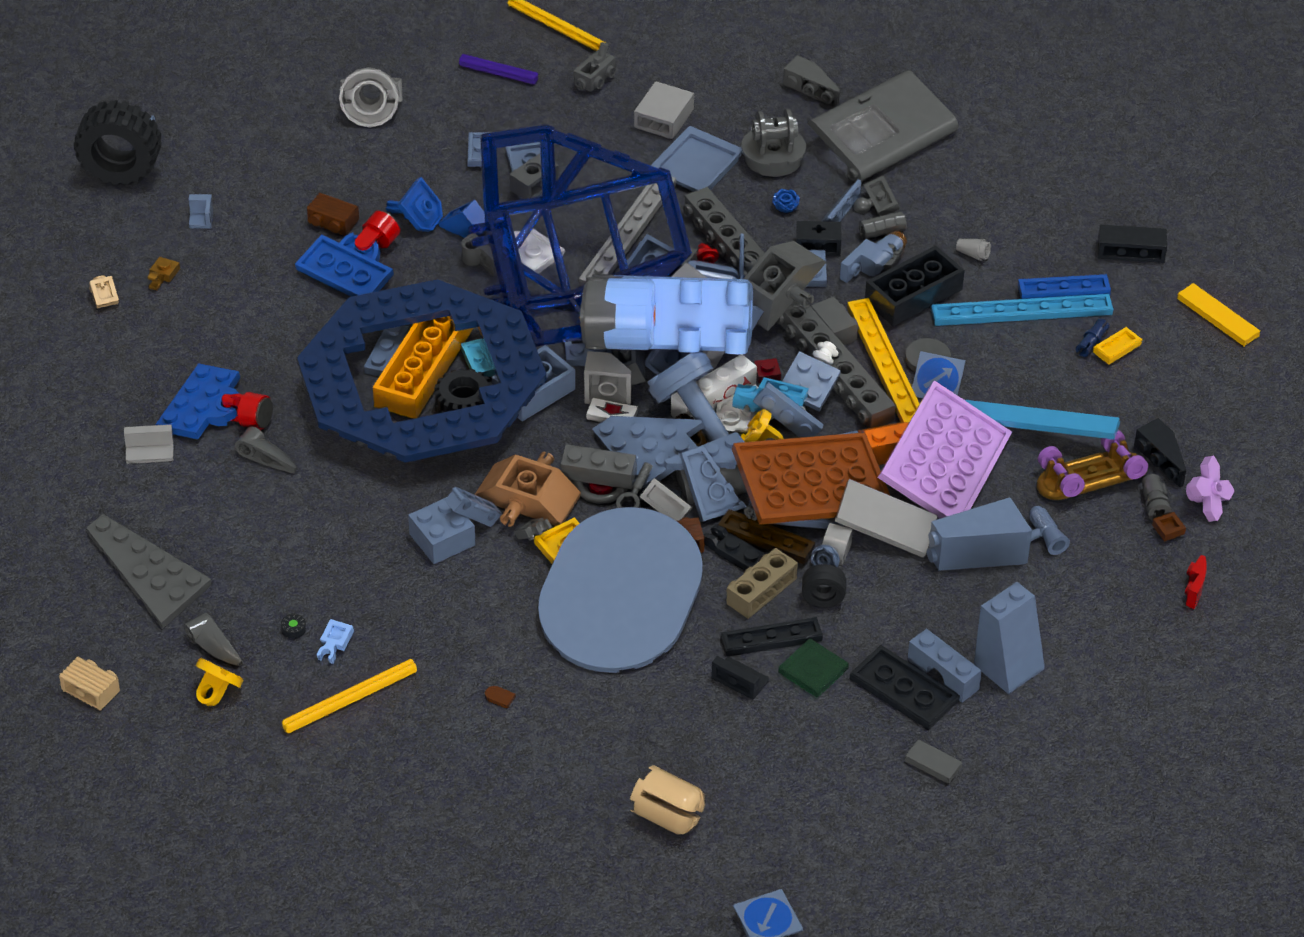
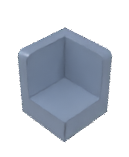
M189 194V228L211 229L213 217L212 195Z

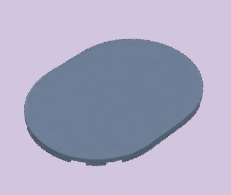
M636 507L615 508L587 518L577 525L563 541L542 587L538 611L545 638L549 644H552L560 652L563 658L588 670L617 673L620 670L638 669L652 663V660L663 653H667L676 643L695 602L702 582V558L699 547L692 535L680 523L669 516L653 510Z

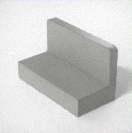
M172 425L124 427L127 464L174 460Z

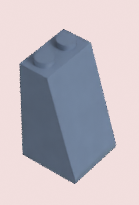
M1009 497L932 521L931 531L928 534L929 548L927 549V556L930 562H934L939 571L1028 563L1032 529Z
M1018 582L981 605L974 665L1008 694L1039 674L1045 667L1035 596Z

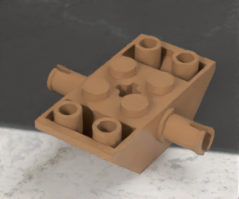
M542 452L537 461L515 454L495 463L475 495L493 502L495 506L504 508L505 511L500 516V521L506 526L510 520L508 527L514 525L519 514L534 519H548L550 524L555 526L564 523L578 501L581 492L560 469L551 466L554 462V457L550 453L545 457L546 452Z

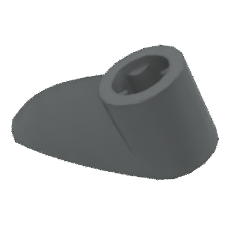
M256 427L247 428L235 443L237 452L250 460L289 473H295L297 469L290 457L280 448L267 441L263 432Z
M205 612L183 625L192 643H197L209 654L222 661L236 666L243 665L235 649L208 613Z

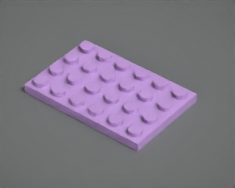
M934 380L878 478L927 511L936 514L939 519L970 510L1012 431Z

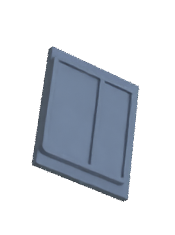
M689 126L648 167V172L653 174L659 172L676 178V184L694 192L705 187L711 190L739 161V157L743 153L741 147Z

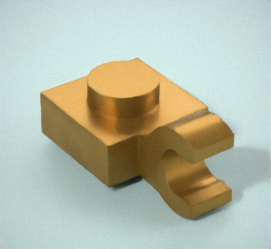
M159 257L149 269L148 280H152L148 287L158 290L163 281L171 282L180 270V262Z

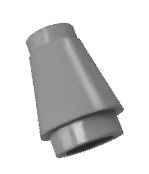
M959 238L956 250L981 261L989 257L991 244L986 242V239Z

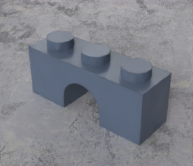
M927 628L909 641L907 661L926 674L936 668L944 679V685L960 695L959 701L961 703L979 690L982 670Z

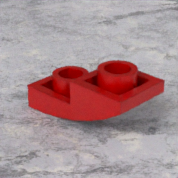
M1203 555L1198 558L1196 563L1192 562L1187 570L1189 580L1185 590V595H1187L1186 606L1195 609L1203 591L1206 575V556Z

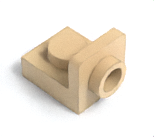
M97 276L90 281L89 290L93 295L97 309L119 304L112 276Z

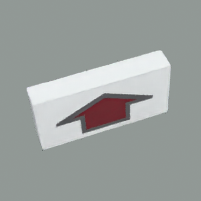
M592 398L587 411V420L603 422L610 416L636 417L638 407Z

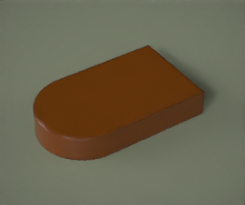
M490 686L485 690L487 701L508 709L516 697V693L498 686Z

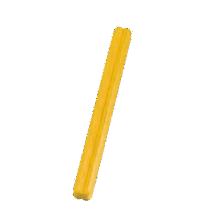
M525 0L507 1L508 6L595 51L599 49L600 43L604 42Z
M408 659L283 719L282 727L286 733H291L415 673L417 666L412 659Z

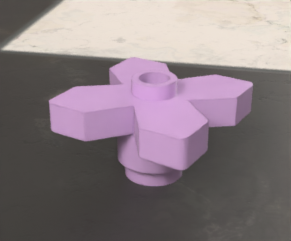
M1208 456L1203 459L1200 465L1201 476L1193 477L1191 482L1187 484L1186 494L1191 501L1196 503L1203 502V513L1207 520L1212 522L1219 520L1223 513L1221 501L1230 500L1234 493V488L1229 480H1220V465L1214 456Z

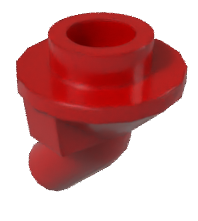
M704 243L698 245V261L714 263L718 260L719 253L717 249H712Z

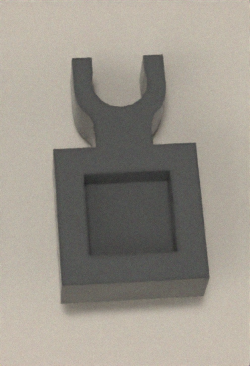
M532 519L515 530L514 533L518 540L528 538L530 541L535 536L541 535L542 531L550 529L552 526L548 519Z

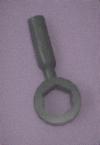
M644 462L633 484L632 492H625L617 498V508H622L625 500H634V507L641 508L637 493L642 489L653 467L651 464Z

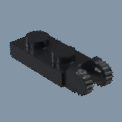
M718 524L713 525L710 529L713 535L709 533L704 534V545L744 571L757 564L762 556L765 555L762 551L735 535L728 533L724 527Z

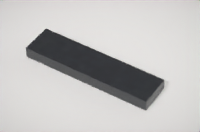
M817 617L721 632V641L726 657L823 640V634Z

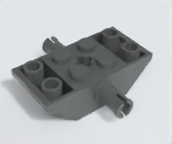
M795 241L771 246L759 261L751 255L745 256L750 262L744 259V268L749 270L744 279L749 280L753 286V304L764 311L757 322L759 326L769 331L794 300L804 308L810 307L806 300L813 304L814 296L804 291V288L826 264L825 260Z

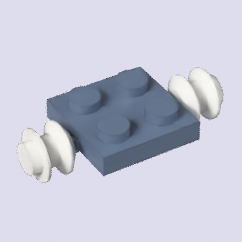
M828 341L817 344L819 351H813L814 358L799 351L782 381L809 388L804 405L819 412L841 374V370L830 366L834 363L831 357H837L838 351L836 346Z

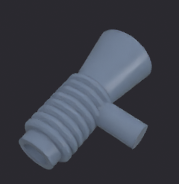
M1041 506L1033 507L1029 512V519L1036 529L1032 530L1031 541L1042 537L1050 554L1057 555L1064 552L1069 547V538L1058 529L1045 508Z

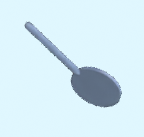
M743 233L740 234V251H739V277H740V279H744V277H745V275H744V234H743Z

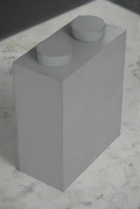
M655 81L634 111V128L673 139L694 110V93Z

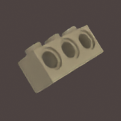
M775 548L769 554L763 555L757 564L746 569L741 577L736 581L733 580L726 589V604L749 619L797 579L798 562Z

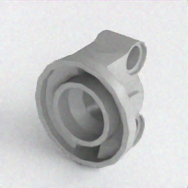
M369 67L358 69L348 75L346 79L340 80L339 101L341 109L349 120L360 126L374 127L384 124L392 118L397 110L398 103L403 100L402 79L391 78L380 69ZM368 84L375 85L380 90L379 97L376 99L366 98L362 92V87Z

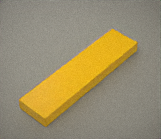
M1194 283L1178 293L1177 299L1242 346H1246L1259 337V329Z

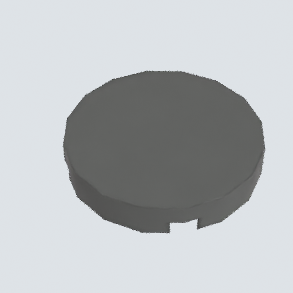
M930 338L913 341L907 347L905 353L906 365L914 372H916L920 351L951 357L950 349L944 343Z

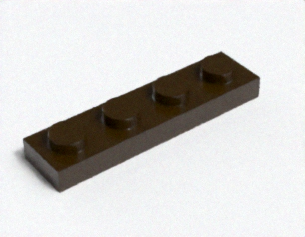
M728 509L718 524L724 527L728 533L747 543L770 552L777 548L796 562L804 565L815 549V542L769 524L759 525L758 520L749 519L746 515Z

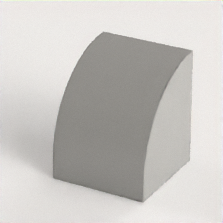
M829 523L822 545H830L835 548L840 557L839 565H843L851 547L853 529Z

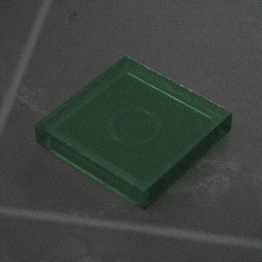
M809 638L779 666L778 673L818 698L848 670L849 663Z

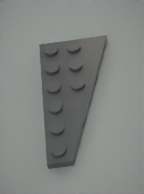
M104 514L86 528L87 535L98 549L108 557L110 564L119 571L121 578L135 596L145 604L150 615L156 618L161 629L165 628L212 586L211 578Z

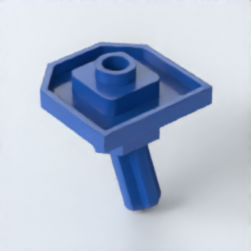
M422 177L415 180L400 201L389 200L386 203L387 212L403 214L404 218L408 219L418 231H432L443 217L441 201Z

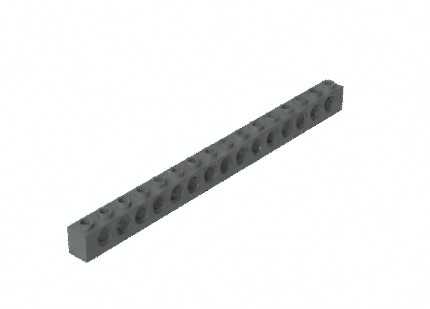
M708 187L685 195L683 211L686 217H689L694 222L695 227L705 235L708 243L717 249L719 256L723 257L728 262V265L735 268L738 273L741 233L744 234V259L750 262L745 258L747 255H751L759 261L765 254ZM744 268V275L746 276L749 270ZM794 300L776 323L784 328L787 336L795 341L801 352L813 358V351H819L817 346L819 342L828 341L836 346L838 356L831 357L834 363L830 366L841 370V374L833 388L836 394L845 400L848 408L856 413L862 424H865L868 428H873L894 422L896 405L812 307L804 308Z

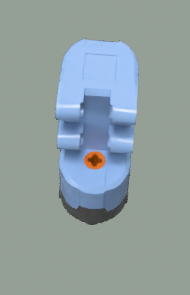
M592 274V277L586 278L580 310L582 340L586 349H673L687 353L725 351L727 354H746L752 337L753 286L746 279Z

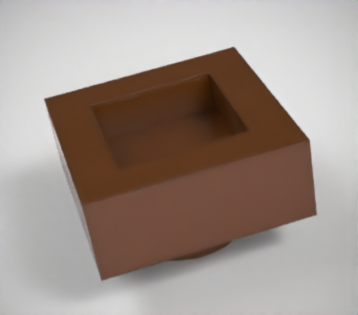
M1175 512L1154 518L1152 526L1163 541L1182 536L1186 531V527Z

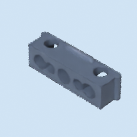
M454 487L450 495L445 499L454 512L489 527H492L502 515L493 502L458 487Z

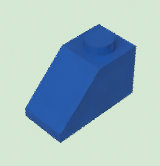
M472 200L450 211L438 225L445 230L466 238L472 233L478 236L486 230L485 226L491 220L476 200Z

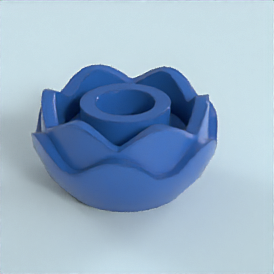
M780 189L773 195L772 202L778 211L790 213L798 207L800 198L794 190Z

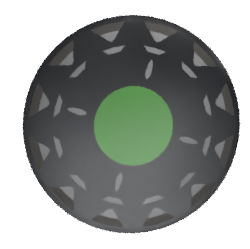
M298 614L287 615L281 621V631L288 638L301 637L306 632V621Z

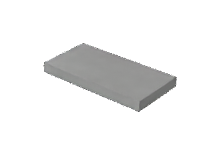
M849 479L844 489L835 522L924 558L929 546L928 534L931 531V522L936 520L937 515Z

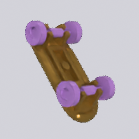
M1118 429L1115 440L1101 438V445L1108 452L1096 453L1064 463L1062 453L1058 448L1054 446L1044 448L1038 456V462L1046 470L1037 480V489L1039 494L1051 500L1067 499L1141 478L1148 471V463L1142 456L1129 452L1125 436Z

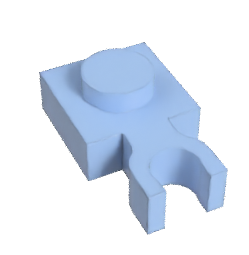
M330 619L320 638L324 646L317 653L318 660L322 661L324 655L330 654L328 660L330 664H333L336 659L337 649L344 651L354 633L353 626Z

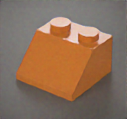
M899 422L858 430V433H866L878 465L886 464L909 422Z

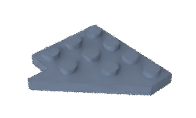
M610 416L592 428V430L608 451L636 455L637 473L635 480L644 462L653 466L642 487L647 488L654 478L661 481L675 471L673 469L666 470L664 460L696 448V444L690 437L705 427L701 420Z

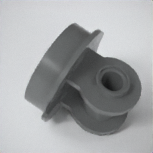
M784 109L783 117L764 118L763 112L757 111L755 120H752V131L745 135L741 144L747 166L758 174L771 177L784 176L794 172L800 166L801 159L806 153V143L803 137L798 134L796 117L792 116L790 109Z

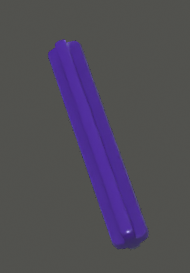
M462 54L459 59V65L462 67L533 85L538 81L537 72Z

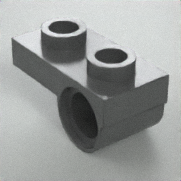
M472 233L462 240V261L468 266L481 264L493 276L501 273V256L484 239Z

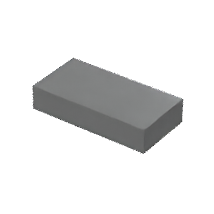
M655 478L640 496L658 512L671 517L675 521L686 517L693 508Z

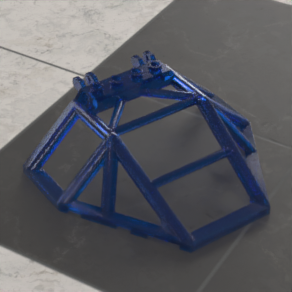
M549 125L481 135L485 223L473 224L468 227L470 234L487 232V236L472 239V245L476 247L490 244L500 285L486 287L484 289L485 295H496L502 292L503 298L492 300L522 311L536 347L582 339L581 325L542 331L529 313L532 310L571 304L580 317L584 286L573 290L570 288L550 209L601 197L620 272L612 274L613 276L649 275L667 277L692 254L670 170L662 167L658 169L634 160L627 154L616 150L613 152L602 148L600 144L571 133L565 134L554 130L555 127ZM540 142L542 196L499 203L497 148ZM554 143L577 151L557 181ZM590 157L632 172L629 176L566 191ZM657 183L675 250L628 268L609 195ZM533 212L515 238L510 215ZM542 215L561 288L521 262L519 249ZM525 276L551 292V294L530 297Z

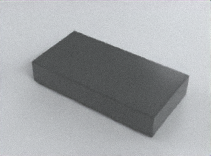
M919 739L905 755V762L948 784L962 768V761Z

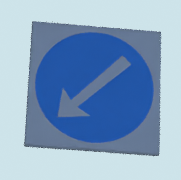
M920 351L912 385L916 397L923 399L934 380L958 396L966 360Z
M782 889L733 905L747 937H786L803 931V927Z

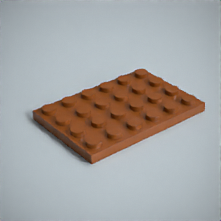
M865 432L734 443L732 446L733 455L759 525L836 518L844 489L849 479L890 495L886 483L878 478L881 471Z

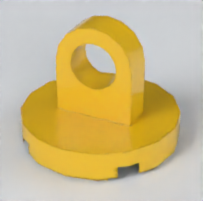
M762 409L754 415L747 425L748 432L746 435L744 433L743 435L741 434L744 442L765 441L767 438L775 440L784 439L779 431L768 424L772 413Z
M199 658L195 665L206 671L196 691L198 701L206 706L218 704L229 683L240 688L244 681L242 677L203 658ZM213 687V694L207 699L206 693L208 689Z

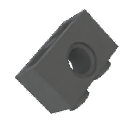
M539 153L509 174L510 191L530 202L559 182V165Z

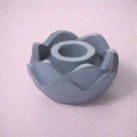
M823 544L812 551L811 563L813 566L828 564L838 568L840 557L832 546Z

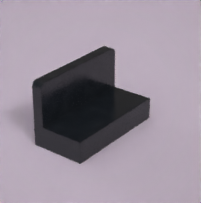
M717 656L712 661V679L752 700L769 682L768 676L731 657L723 659Z

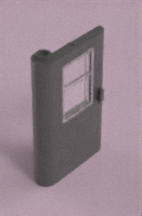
M906 70L807 122L817 135L847 165V176L854 182L858 179L862 182L958 130L956 117L910 70Z

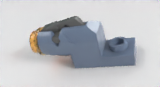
M894 231L877 243L865 239L841 262L840 280L847 283L853 277H856L860 271L874 277L884 268H892L905 249L906 237L901 232Z

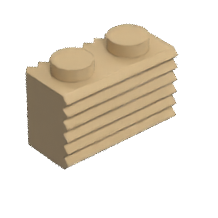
M76 657L66 667V670H63L59 675L63 691L90 704V706H93L95 709L97 708L99 711L120 691L117 675L111 670L104 671L90 659L86 661Z

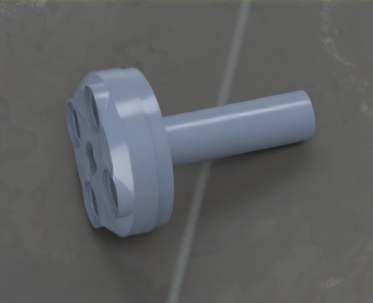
M690 353L647 382L649 385L648 391L658 404L671 398V395L678 392L694 419L703 422L705 428L702 431L708 441L711 442L729 435L696 381L714 368L706 353Z

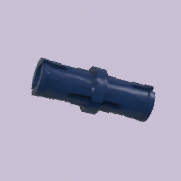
M1098 319L1094 326L1084 333L1083 340L1076 346L1077 353L1083 348L1079 354L1080 356L1087 357L1093 347L1101 342V337L1110 327L1109 323L1102 327L1106 322L1105 319Z

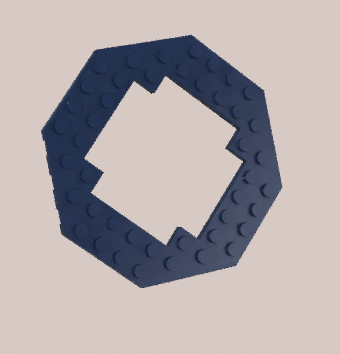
M438 279L349 297L297 357L298 367L320 429L328 431V429L338 432L342 438L355 443L358 440L368 444V448L382 454L388 452L397 456V460L405 463L498 443L502 438L504 430L513 424L519 416V411L522 407L527 406L535 396L537 388L540 385L542 386L547 380L545 368L522 311ZM448 316L455 331L478 327L499 384L479 388L481 405L396 423L392 422L388 407L364 412L345 354L365 350L362 334Z

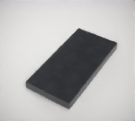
M882 645L850 673L849 677L850 680L927 730H930L960 699L959 694Z

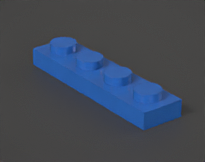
M1107 274L1018 279V290L1021 299L1096 294L1110 295L1111 293Z

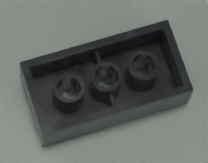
M935 245L867 280L865 298H869L874 310L892 326H895L931 307V305L963 290L965 270Z

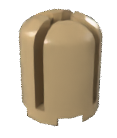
M654 765L648 767L652 771L644 780L639 778L633 789L630 800L634 801V810L631 811L675 834L689 832L697 825L700 816L694 812L696 810L703 812L704 793L700 788Z

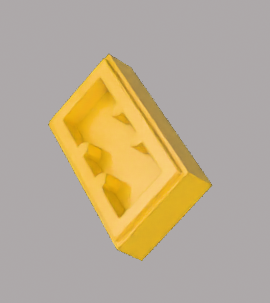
M1125 327L1095 345L1093 353L1110 365L1142 344V338Z

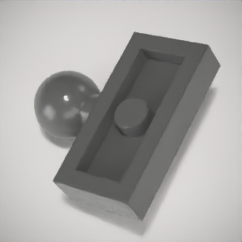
M884 176L864 184L870 198H858L853 204L854 211L859 214L868 213L872 206L875 207L878 215L882 216L900 209Z

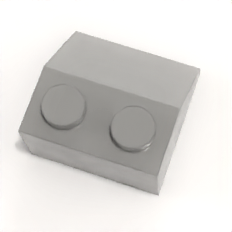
M587 352L584 370L585 404H591L592 398L631 405V370L613 354Z

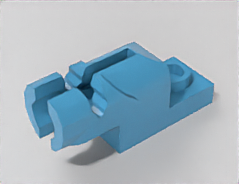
M764 377L758 388L757 386L738 384V387L735 389L732 407L744 410L745 406L749 405L750 412L761 411L762 408L755 404L753 400L768 382L796 404L803 406L808 396L809 388Z

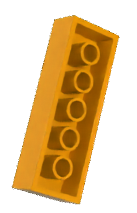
M449 316L414 323L373 386L374 407H388L390 412L413 419L418 418L435 391L437 380L443 378V375L447 372L460 351L461 343H465L473 328L455 331Z

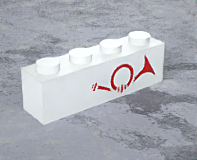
M741 354L696 381V383L715 411L719 402L734 395L738 384L756 385L757 366ZM678 392L671 395V416L675 418L682 413H686L693 417Z

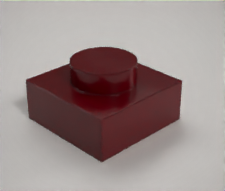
M777 358L754 361V364L757 366L758 383H761L764 377L781 381V371Z

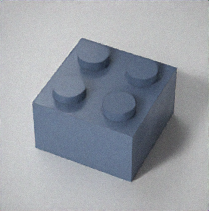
M446 498L408 515L410 536L433 564L475 546V525L468 517L454 512L446 503Z

